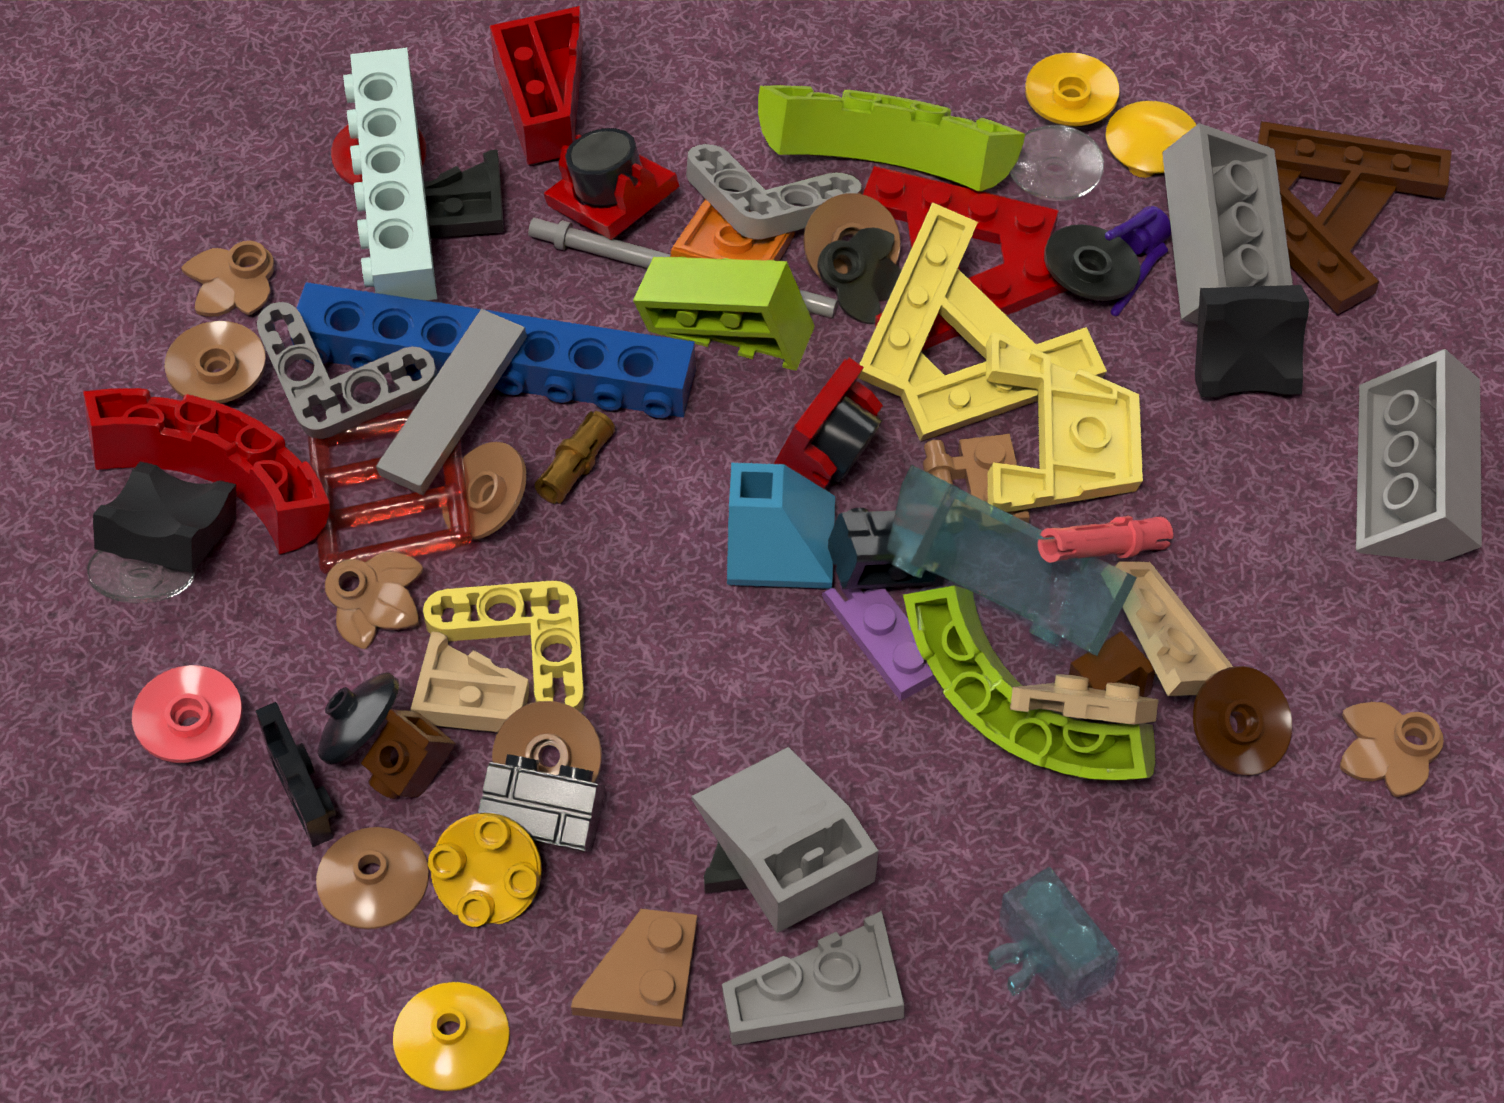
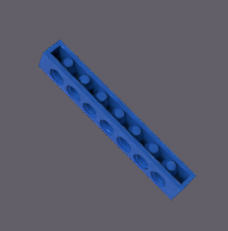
M308 282L304 285L296 307L304 320L323 364L327 362L350 365L356 369L398 350L413 346L420 347L429 352L434 360L437 374L481 310ZM486 310L525 327L527 338L494 387L500 392L508 395H517L521 392L542 395L559 403L570 400L593 403L605 410L625 408L644 411L649 416L655 418H665L669 415L684 418L696 372L694 341ZM415 363L406 367V376L409 375L412 380L422 378L421 369H418Z

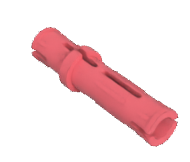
M1130 516L1116 517L1106 524L1046 528L1040 535L1043 538H1055L1038 539V551L1041 557L1049 563L1117 554L1118 558H1129L1145 550L1167 549L1171 544L1167 540H1157L1173 539V528L1164 517L1132 520L1133 517Z

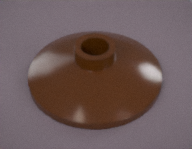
M1234 666L1214 673L1203 683L1194 702L1193 726L1200 747L1216 766L1235 775L1249 776L1271 769L1282 759L1291 740L1292 716L1285 695L1269 676L1251 667ZM1230 715L1237 721L1236 732L1231 726Z

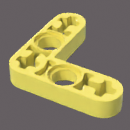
M541 581L453 588L437 591L428 597L423 608L427 631L430 634L432 631L440 632L447 636L448 641L531 635L535 702L553 701V678L563 677L566 695L565 704L576 708L580 712L583 711L584 688L578 603L575 591L568 584L561 581ZM550 600H559V613L549 614L548 605ZM523 601H531L532 617H525ZM499 603H507L516 609L513 616L504 621H495L486 614L490 607ZM470 605H476L478 621H471ZM453 608L455 613L452 617L453 621L442 622L443 609ZM556 643L564 644L572 650L569 657L560 662H551L542 656V652L546 647Z

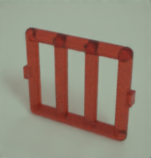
M415 408L393 413L389 411L328 438L318 439L308 436L310 466L322 483L330 503L326 526L317 535L318 560L321 572L327 575L337 563L348 559L367 562L382 552H398L413 558L470 544L472 541V527L461 440L458 441L443 464L445 486L427 489L424 495L413 492L335 509L333 488L383 478L379 476L376 468L382 457L331 468L329 447L397 433ZM448 506L450 528L339 552L337 530Z

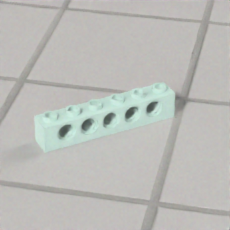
M407 48L350 54L352 74L343 75L347 103H355L356 108L347 110L350 138H359V145L350 146L354 175L362 174L363 182L354 183L357 211H366V219L357 220L361 249H370V257L361 258L365 288L374 287L375 293L412 299H437Z

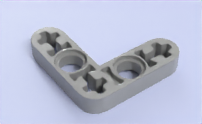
M703 144L692 147L688 151L686 169L688 181L738 233L751 239H765L803 229L806 227L812 213L826 200L840 194H861V183L858 179L851 175L837 172L765 190L722 147Z
M277 302L265 307L258 316V333L300 427L305 434L312 438L323 439L334 436L422 398L437 376V369L429 352L420 347L412 346L398 350L330 380L304 320L296 307L289 303ZM282 319L288 325V331L295 344L286 349L279 333L275 331L274 324ZM305 359L314 364V371L306 380L293 381L287 377L288 367L296 360ZM415 363V366L421 369L422 378L418 381H412L409 375L406 376V367ZM389 372L397 388V391L392 393L384 377V374ZM363 382H374L380 386V395L372 403L362 404L353 399L355 388ZM342 392L347 407L350 409V411L343 413L336 395ZM317 404H321L326 410L327 419L322 422H318L312 416V407Z

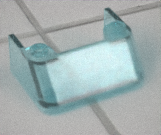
M914 465L910 466L901 484L887 550L896 555L892 565L920 579L924 571L928 570L1032 621L1033 624L1029 632L1058 646L1063 637L1097 656L1137 577L1096 557L1075 558L1051 563L1045 561L1038 551V539H1054L1055 537L1043 538L1040 535L1042 530Z

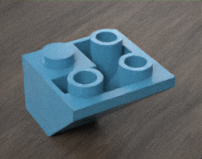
M731 463L727 585L832 588L833 561L828 549V539L835 521V496L784 464Z

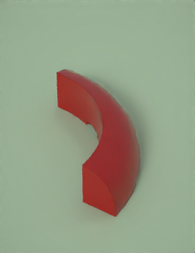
M110 388L83 391L87 426L96 470L135 468L141 461L157 465L163 470L195 475L211 482L220 480L236 484V496L247 504L266 526L279 555L301 548L315 539L326 526L330 503L322 483L307 461L301 462L297 456L285 447V440L280 434L255 418L216 401L185 394L183 400H176L164 397H151L150 391L142 388Z

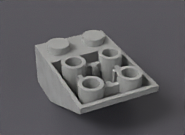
M789 747L692 796V801L776 933L875 882L878 849L850 807Z

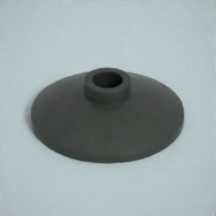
M1077 224L1057 230L1048 239L1044 250L1045 264L1052 277L1070 292L1093 300H1114L1131 292L1140 276V264L1133 249L1123 239L1117 237L1108 241L1105 239V233L1108 230L1092 225Z

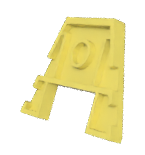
M992 332L986 343L987 382L1035 388L1038 390L1040 469L993 462L987 473L988 513L999 514L1137 491L1143 482L1139 394L1080 368L1077 373L1071 372L1051 363L1050 355L1034 348L1030 354L1009 345L1010 338Z

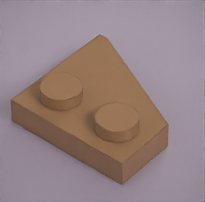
M640 909L572 999V1015L682 1027L698 925L697 915Z

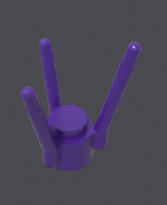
M1155 206L1145 207L1128 221L1105 233L1106 240L1111 241L1120 237L1133 249L1135 254H1147V257L1140 266V276L1135 287L1127 295L1118 298L1110 311L1112 316H1118L1156 261L1168 252L1164 241L1171 236L1170 220L1162 210Z

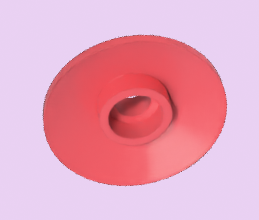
M197 665L176 667L153 678L139 693L132 710L133 730L142 747L153 756L174 763L195 762L214 755L232 740L242 719V702L233 682L215 669ZM196 717L200 719L193 725L181 726L182 722L187 718Z

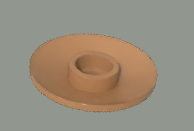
M856 193L840 194L823 202L810 216L805 227L803 239L806 259L814 273L822 280L818 272L817 261L819 254L828 244L841 240L846 236L852 238L859 230L872 227L894 234V243L887 258L896 264L900 252V234L891 213L877 200ZM835 259L833 264L836 271L846 274L848 270L846 263L840 259Z
M211 321L196 325L178 336L167 351L164 367L170 386L180 396L184 397L185 394L218 403H226L245 395L259 382L265 370L266 354L261 340L249 328L229 321ZM215 369H223L219 372H212Z
M489 442L476 447L460 460L450 474L442 496L443 519L453 533L465 539L484 538L500 529L511 518L520 504L526 486V466L520 453L506 443Z
M556 701L533 702L513 712L500 727L492 751V762L505 765L507 754L540 760L538 772L558 776L561 765L594 771L592 783L596 782L602 764L601 743L592 723L576 708ZM552 745L559 750L560 759L555 766L548 767L542 760V753L546 747Z
M370 827L356 830L343 836L327 850L318 867L316 885L321 903L335 919L355 928L376 929L402 920L419 905L428 886L429 870L423 851L410 837L393 829ZM370 863L380 866L379 870L374 874L367 875L361 872V869Z

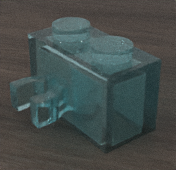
M1050 866L1003 894L999 924L1013 943L1003 944L990 951L988 964L995 971L1005 963L1018 964L1023 961L1022 970L1008 977L1007 988L1013 996L1027 988L1032 977L1037 973L1067 1011L1113 982L1119 957L1118 951Z

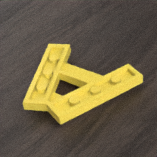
M933 202L860 362V365L864 368L858 378L901 397L920 441L1038 401V390L1035 388L987 382L986 362L944 375L921 353L938 313L985 359L986 343L993 332L1010 338L1009 345L1031 354L1034 348L1050 355L1051 363L1071 372L1077 373L1080 368L1103 378L1107 370L1087 327L1035 344L958 269L978 222Z

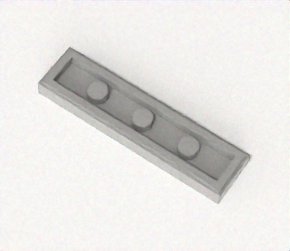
M481 309L376 465L379 476L424 495L527 338L525 327Z

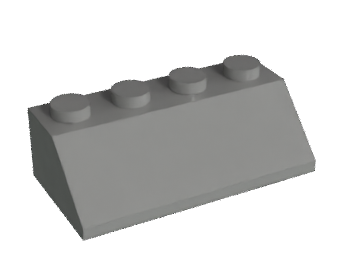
M1200 123L1162 152L1181 320L1198 324L1200 288L1293 285L1274 149Z
M1444 349L1360 384L1356 551L1363 554L1442 562L1482 547L1480 379Z

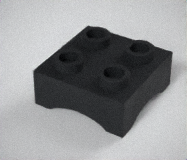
M1302 285L1200 288L1195 382L1201 397H1219L1241 391L1302 394L1303 343L1309 313V299Z
M140 461L132 470L121 493L109 504L100 505L93 513L94 549L116 554L124 559H136L165 566L173 571L193 573L237 519L236 484L220 480L206 484L191 483L169 475L157 465Z

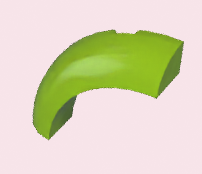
M773 85L760 86L758 116L761 131L768 145L779 155H824L887 163L943 177L979 192L996 186L1008 176L1018 161L1025 138V133L985 118H979L974 122L966 118L951 116V109L901 97L855 90H844L842 97L829 93L814 92L810 86Z
M954 585L903 594L909 625L922 658L927 661L933 675L943 688L945 697L985 737L1006 751L1034 765L1063 774L1103 780L1150 778L1153 775L1155 767V741L1152 724H1102L1075 717H1066L1062 715L1063 712L1047 709L1028 710V712L1010 710L1013 687L1023 685L1006 669L992 649L983 631L972 590Z

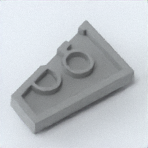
M882 911L865 918L864 926L847 934L839 936L837 932H834L819 939L818 947L790 959L782 956L722 984L723 1001L732 1045L904 1018V1002Z

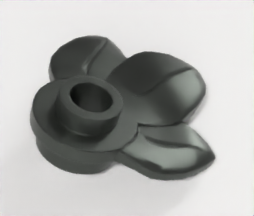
M874 227L859 230L849 241L838 240L831 242L821 251L817 261L819 275L827 285L836 289L841 309L853 319L865 324H875V316L880 314L879 301L889 300L902 271L893 261L887 258L894 243V234ZM835 259H840L846 263L848 269L846 274L836 271L833 264Z

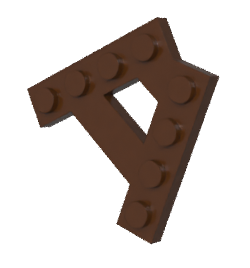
M1263 121L1260 123L1257 143L1273 148L1275 151L1290 266L1339 314L1376 294L1379 280L1351 253L1396 191L1444 199L1449 183L1452 150ZM1300 176L1342 183L1317 217L1290 191Z

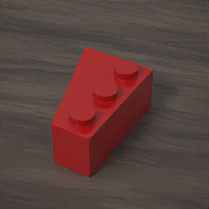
M580 6L489 26L494 66L528 165L560 158L561 148L564 145L570 146L575 141L583 54Z

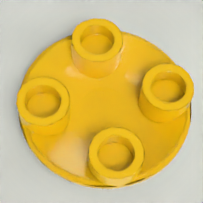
M1159 101L1135 102L1119 109L1110 118L1106 127V143L1113 156L1126 165L1133 175L1147 178L1155 173H1164L1162 152L1194 128L1196 123L1186 112L1171 104Z
M476 813L457 820L442 833L428 857V867L438 898L452 914L458 915L463 924L470 927H478L484 923L503 924L516 918L532 903L539 889L542 868L540 855L533 839L518 823L499 814Z

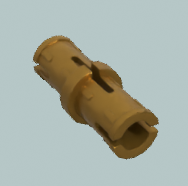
M590 411L570 439L562 440L555 450L556 457L534 483L537 493L543 499L553 504L556 502L560 504L576 480L581 475H586L595 465V456L598 454V451L615 432V425L608 416L599 411L594 413Z

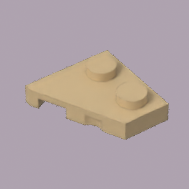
M432 631L411 711L420 713L434 726L498 732L504 721L513 712L527 705L529 696L528 679L508 668L495 666L491 659L474 650L469 655H466L449 646L446 635Z
M1057 674L1055 676V683L1013 687L1010 710L1028 712V710L1047 709L1063 712L1062 715L1066 717L1135 725L1156 721L1158 699L1139 696L1140 687L1134 685L1107 683L1105 691L1088 688V678Z

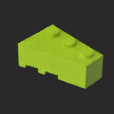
M653 257L633 299L649 332L675 339L694 341L695 344L709 347L711 340L739 347L738 356L753 359L756 352L784 359L782 367L797 371L815 327L787 261Z

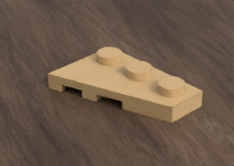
M1118 562L1107 575L1167 696L1197 695L1203 683L1211 675L1225 668L1233 667L1151 562Z

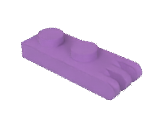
M840 583L842 592L848 598L846 602L834 588H830L822 593L824 601L900 701L937 682L927 661L922 658L917 648L908 618L885 588H864L866 591L862 592L860 589H842Z

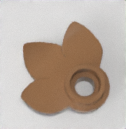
M242 241L234 245L230 250L212 248L203 251L188 260L181 269L186 276L203 284L195 302L196 313L213 317L229 313L235 307L247 315H251L261 309L266 304L271 293L268 279L273 274L275 266L271 253L262 244L255 241Z
M382 552L367 562L357 559L341 561L329 571L325 580V592L330 602L337 607L336 626L344 640L358 648L367 649L375 638L377 628L401 630L415 627L419 624L415 603L406 589L423 572V567L418 561L406 554ZM352 576L359 578L360 582L355 590L349 592L342 590V584L345 579Z
M1383 702L1360 703L1343 710L1342 716L1345 722L1358 737L1342 756L1340 769L1344 773L1360 781L1373 782L1385 778L1389 791L1395 797L1412 794L1425 784L1429 775V763L1439 756L1444 742L1443 734L1435 719L1422 712H1410L1402 715L1395 708ZM1416 736L1423 741L1424 745L1413 744L1406 737Z

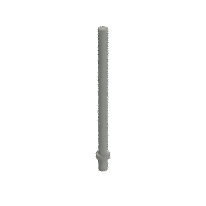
M533 218L528 231L530 237L554 243V248L565 251L567 247L644 268L649 267L653 257H670L671 255L573 228V223L564 220L556 224ZM800 290L810 313L833 319L838 307L837 299Z

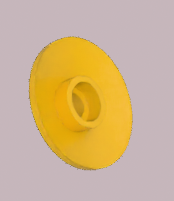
M1060 53L1046 57L1032 67L1026 78L1025 94L1030 106L1043 118L1061 125L1082 126L1095 123L1112 112L1119 97V83L1114 72L1102 61L1080 53Z
M461 982L441 983L418 993L400 1012L393 1032L395 1055L405 1073L417 1083L440 1091L462 1090L486 1079L501 1063L509 1043L508 1020L499 1002L487 991ZM448 1021H454L460 1025L459 1029L450 1035L442 1034L439 1031L441 1025Z

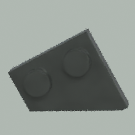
M498 149L483 153L484 162L461 172L458 166H455L440 173L432 181H424L430 238L504 232Z

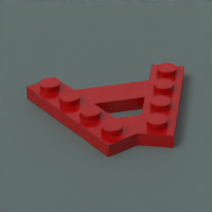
M873 167L862 195L880 202L894 219L907 222L911 249L932 202L978 222L971 238L1000 245L1003 264L978 273L968 279L1006 316L1068 291L1052 277L1044 260V250L1048 239L1054 232L1059 210L986 192H978L973 189L886 168ZM882 313L875 316V327L877 326ZM938 313L921 351L957 337L960 334Z

